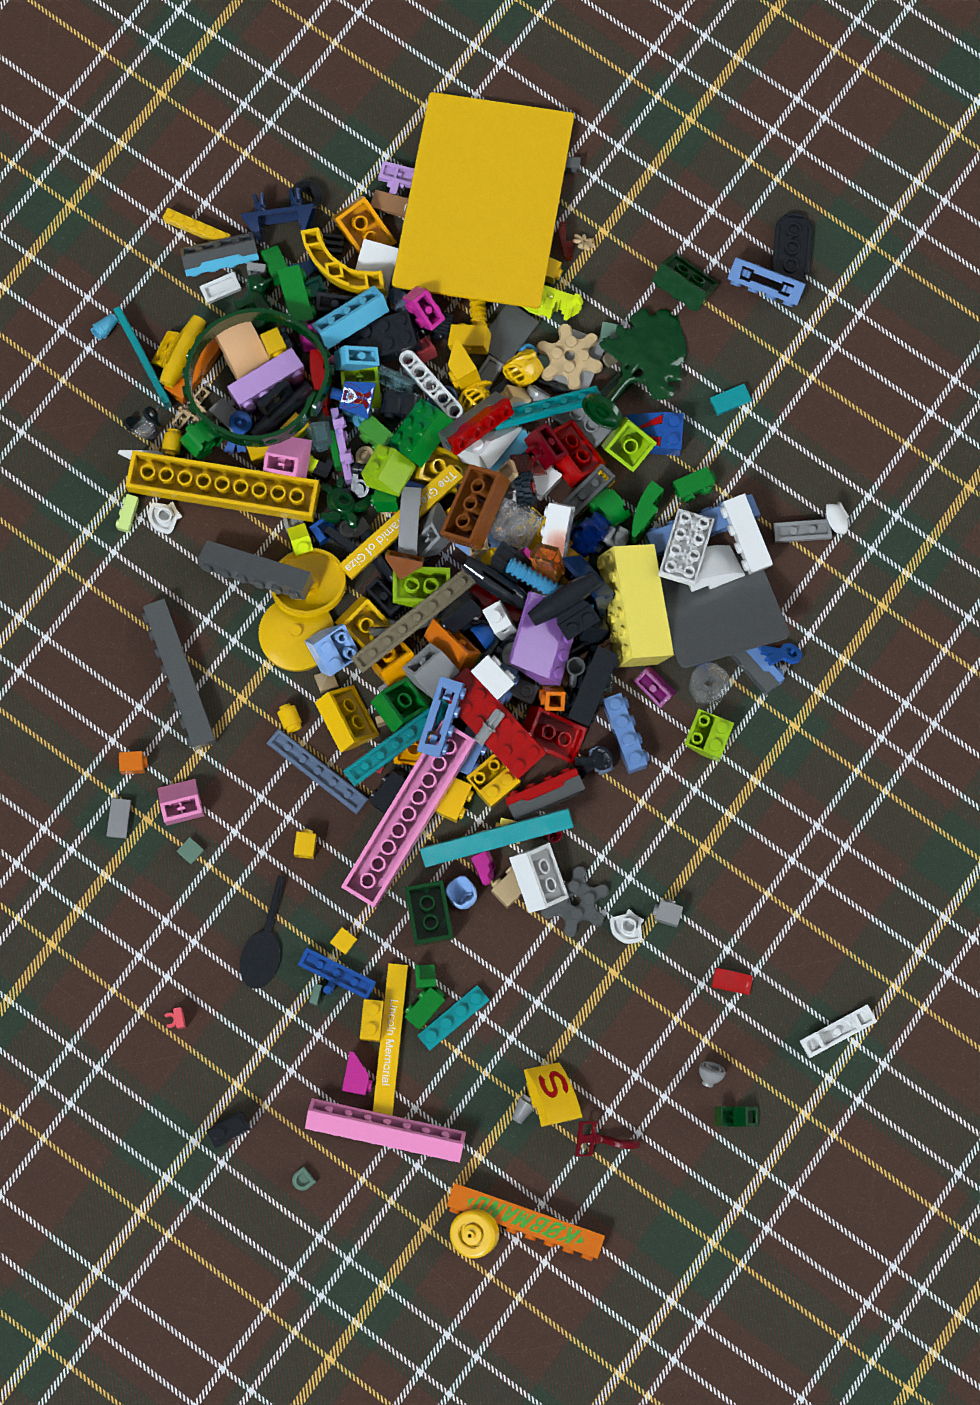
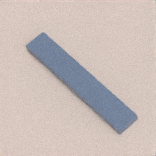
M280 729L267 742L268 746L356 815L368 802L369 799Z

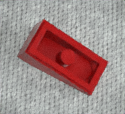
M715 968L711 988L750 995L753 976Z

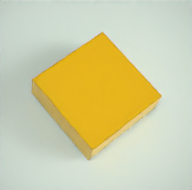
M341 928L330 943L346 955L357 941V938L344 928Z

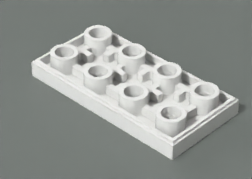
M678 508L659 570V577L695 587L715 519Z

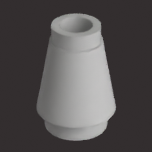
M524 1093L522 1097H519L512 1119L520 1124L534 1110L528 1094Z

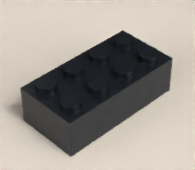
M408 310L374 320L351 336L340 341L341 347L344 345L378 347L379 364L399 358L400 354L406 350L414 353L423 350L414 315Z
M590 646L584 660L585 670L581 675H578L576 687L572 688L565 705V711L562 712L561 716L586 726L594 723L597 713H595L597 706H600L604 700V695L602 694L605 687L608 688L612 681L610 675L618 667L620 661L618 654L600 646Z

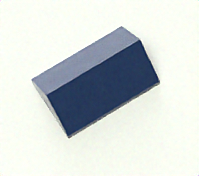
M581 555L563 557L561 564L564 576L569 582L592 571L596 574L601 585L585 600H589L590 604L594 603V610L599 616L602 615L616 593Z

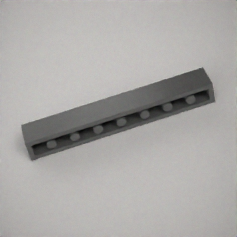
M165 599L143 606L145 612L141 614L145 624L149 623L151 629L148 630L151 641L155 640L157 647L154 650L157 658L162 659L163 665H160L163 675L168 676L169 682L166 683L170 694L174 693L176 700H173L176 712L180 711L182 715L179 721L182 729H187L188 735L185 738L188 746H193L196 751L217 743Z

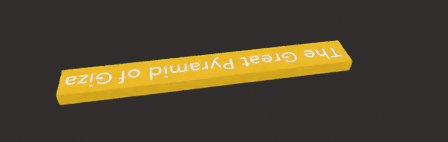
M451 464L422 489L419 519L463 480V476ZM400 510L338 565L351 580L398 539Z

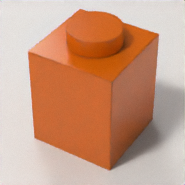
M142 751L119 752V771L122 775L145 773V768H148V758L144 756Z

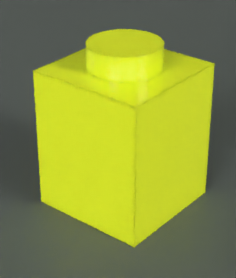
M305 523L287 528L295 556L314 550Z

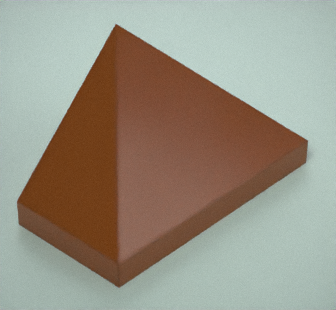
M387 550L385 555L386 561L400 580L422 567L425 559L422 556Z

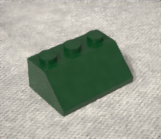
M675 252L660 264L651 280L659 289L665 290L671 294L672 298L680 300L688 309L696 312L706 304L720 284Z

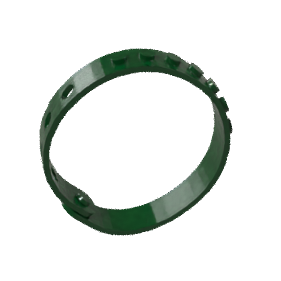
M267 307L245 308L229 312L211 322L202 333L198 334L192 348L189 349L186 356V366L182 370V378H184L185 386H182L183 395L189 399L190 403L187 406L191 414L196 413L200 421L217 436L240 446L267 447L290 439L306 425L311 416L316 417L319 414L331 387V376L335 375L334 364H329L328 360L331 354L327 346L323 348L320 342L321 338L315 331L312 333L308 329L307 324L301 320L294 319L286 312H279ZM270 321L295 330L312 343L321 354L325 364L324 380L320 390L315 389L308 396L305 407L299 416L286 427L276 432L257 436L230 432L209 420L197 407L192 390L195 366L208 343L224 330L244 322Z

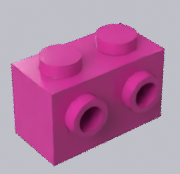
M416 286L403 297L406 309L411 314L413 313L416 318L414 319L415 323L420 328L432 331L445 320L440 307L434 302L431 293L426 288Z

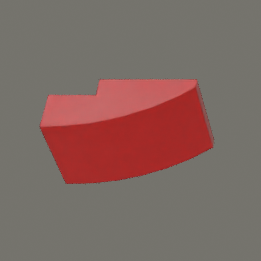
M310 349V372L314 390H320L325 375V364L318 350ZM333 379L331 381V387L328 396L321 408L323 414L327 417H329L330 411V394Z

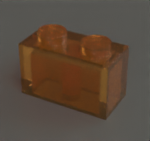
M538 542L530 553L533 569L537 570L538 574L542 573L543 577L551 578L552 582H558L559 585L566 571L559 547Z

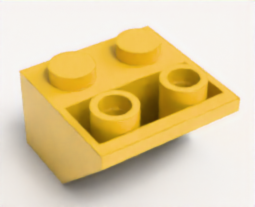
M495 754L491 755L466 777L490 809L501 802L507 794L514 791L521 782Z

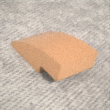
M251 321L232 326L214 337L236 380L270 361Z

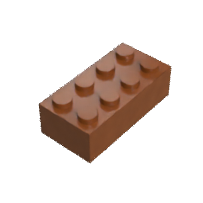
M469 464L439 534L449 542L481 551L510 484V480L500 472Z

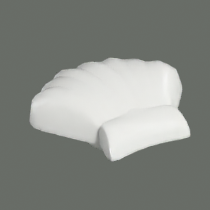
M173 502L169 505L151 503L148 511V519L151 526L156 531L164 534H170L174 529L176 520L182 518Z
M841 502L826 504V515L830 526L836 533L844 535L848 531L847 519L849 515Z
M628 909L626 914L610 919L611 932L614 937L625 944L638 943L642 940L641 924L644 922V919Z

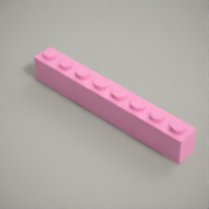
M314 1098L311 1099L305 1129L459 1163L466 1136L464 1131Z

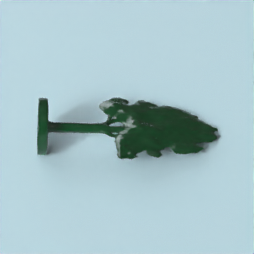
M648 308L639 309L630 317V322L634 326L633 329L628 328L625 330L622 325H617L616 334L620 336L619 338L610 339L608 336L599 342L602 349L622 363L621 370L623 374L607 397L597 393H590L582 400L583 410L593 422L609 430H616L621 426L623 416L614 402L626 386L632 382L646 385L651 397L655 400H663L674 396L675 387L668 385V382H679L682 380V367L680 365L685 362L687 355L685 336L682 333L678 315H672L667 309H659L656 314L650 316ZM637 369L643 371L642 376L634 377L632 375Z

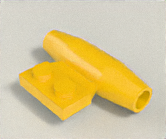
M193 315L180 333L174 331L166 332L151 361V364L163 368L159 380L163 385L173 388L181 378L183 367L186 366L187 353L192 348L198 334L202 333L205 329L206 321L203 318Z

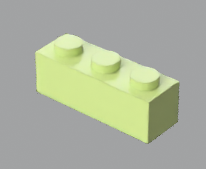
M126 494V497L123 498V508L119 511L120 518L116 521L119 531L130 533L139 503L138 497Z

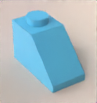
M344 345L334 351L336 370L355 371L380 366L378 347Z

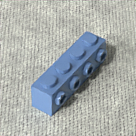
M621 693L604 698L602 705L628 774L647 768L649 757L646 750L643 751L640 744L643 741L640 733L635 732L634 726H636L633 715L628 713L629 703L627 698L622 697Z

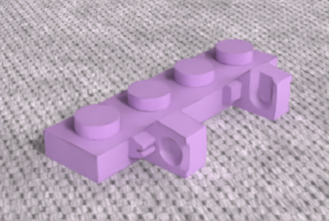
M383 161L378 180L387 182V187H390L389 193L397 195L399 188H411L414 168Z
M338 408L331 409L332 421L346 485H351L353 466L351 467V463L354 462L351 449L346 447V442H349L347 431L343 430L347 426L344 414L339 413Z

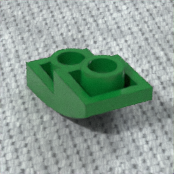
M278 245L260 251L274 287L280 285L277 270L287 267Z

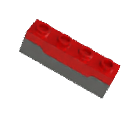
M496 391L438 432L443 448L456 456L514 414L510 400Z
M571 767L564 769L560 772L561 775L554 777L550 775L544 778L543 782L538 785L532 783L527 785L524 791L518 792L516 790L507 794L508 797L505 798V803L513 820L519 821L584 793L585 787L578 775L577 769L572 770Z

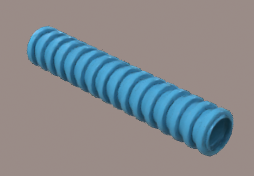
M516 558L511 559L505 569L506 573L510 572L511 576L515 575L516 579L520 578L522 582H527V585L531 584L532 588L536 587L537 591L541 590L542 594L546 593L547 596L563 586H559L556 581L552 582L551 578L547 579V576L543 577L542 573L538 574L537 570H531L532 567H526L525 563L521 564V561H516Z

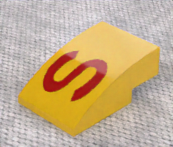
M559 1062L524 1070L533 1109L537 1108L541 1127L582 1118L572 1084Z

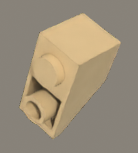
M512 866L506 871L507 875L503 879L498 878L491 885L493 887L491 892L507 909L522 895Z

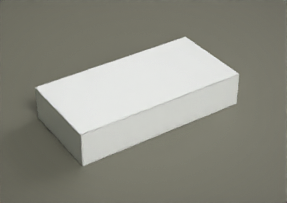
M234 272L199 286L207 305L241 291Z

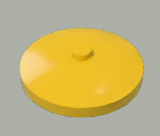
M313 548V551L295 556L293 551L279 561L280 563L311 572L314 581L305 601L292 599L288 595L276 594L271 591L273 599L280 609L295 617L311 618L329 612L341 601L346 590V574L338 566L341 562L330 552Z
M274 603L267 609L261 619L259 642L266 657L277 667L293 672L310 670L316 667L317 664L305 640L320 630L333 627L334 623L329 612L317 617L300 618L287 614Z

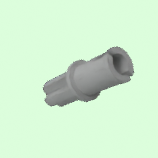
M495 709L488 720L482 723V728L473 739L483 746L492 732H496L495 728L504 718L505 714L501 710Z

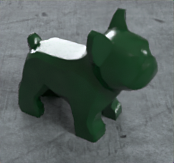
M258 274L249 275L246 280L247 292L244 298L234 302L237 311L245 308L267 307L273 309L265 297L266 291L273 286L270 283L272 279H264ZM251 321L258 334L265 330L270 321Z

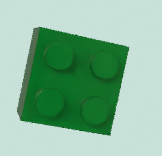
M408 677L384 689L371 701V704L392 733L401 729L429 708Z

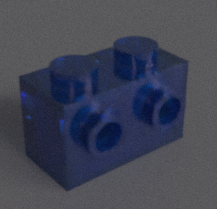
M595 511L590 519L588 517L585 518L580 526L583 528L581 532L577 530L571 539L574 542L570 548L584 558L589 553L594 554L599 547L598 540L603 541L609 533L606 529L611 521Z

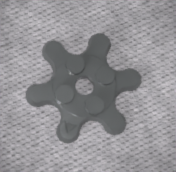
M581 865L575 866L572 870V878L568 882H564L569 898L540 911L545 919H550L554 916L562 917L565 922L563 932L567 937H574L577 934L578 925L581 921H589L595 927L602 926L605 922L604 915L596 909V902L609 894V888L605 884H598L594 887L589 886L585 881L586 869ZM578 896L581 900L580 904L572 906L569 902L570 897Z

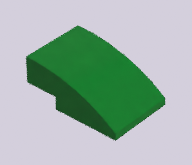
M651 481L637 505L631 529L630 545L637 543L657 517L658 508L656 506L662 500L664 489L654 481Z

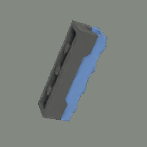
M758 647L730 655L765 696L783 683L785 679L783 671L778 666H769L768 662L764 661L767 655H761Z

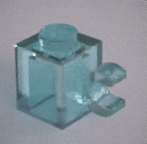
M313 422L308 425L306 432L308 440H312L311 450L317 452L326 451L332 444L329 422Z

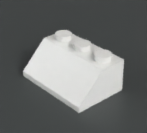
M550 843L509 858L529 913L546 909L569 898Z

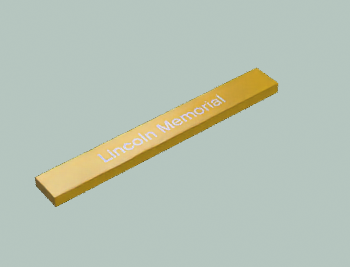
M388 963L373 1112L392 1116L408 965Z

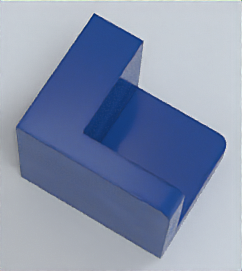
M322 518L309 527L310 533L320 546L331 540L324 534L328 526L337 531L331 522L324 521Z

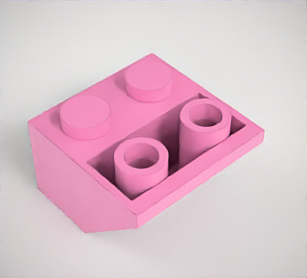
M291 437L281 443L269 446L265 453L263 471L307 478L312 440Z
M196 779L158 788L160 807L166 825L204 816Z

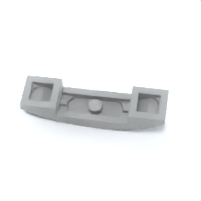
M405 487L402 491L398 552L418 556L422 488Z

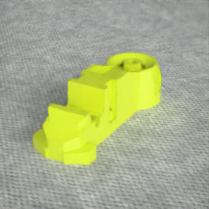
M544 285L540 308H523L535 315L546 316L547 319H551L554 311L558 312V310H561V314L564 315L563 319L567 321L579 313L582 308L583 299L580 294L575 293V295Z

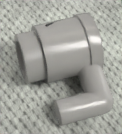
M609 526L603 541L609 548L613 546H626L631 532L621 526H617V528Z

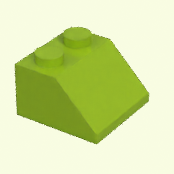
M624 416L621 426L613 430L601 446L629 470L634 472L657 442Z
M378 444L361 475L367 487L399 497L415 471L416 465L396 449Z

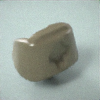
M608 352L602 357V362L607 367H611L618 362Z

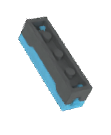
M253 232L180 249L186 277L198 276L208 271L216 272L221 268H233L238 264L253 263L259 260Z

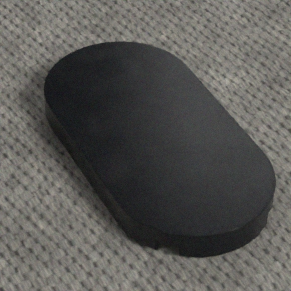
M790 212L777 221L772 256V271L798 281H802L808 274L812 241V225L803 214Z

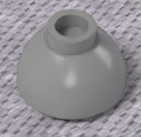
M528 385L526 389L527 394L531 398L530 403L551 398L547 392L535 385Z
M705 1061L700 1063L699 1074L704 1086L713 1087L714 1084L719 1083L726 1075L725 1069L714 1062Z

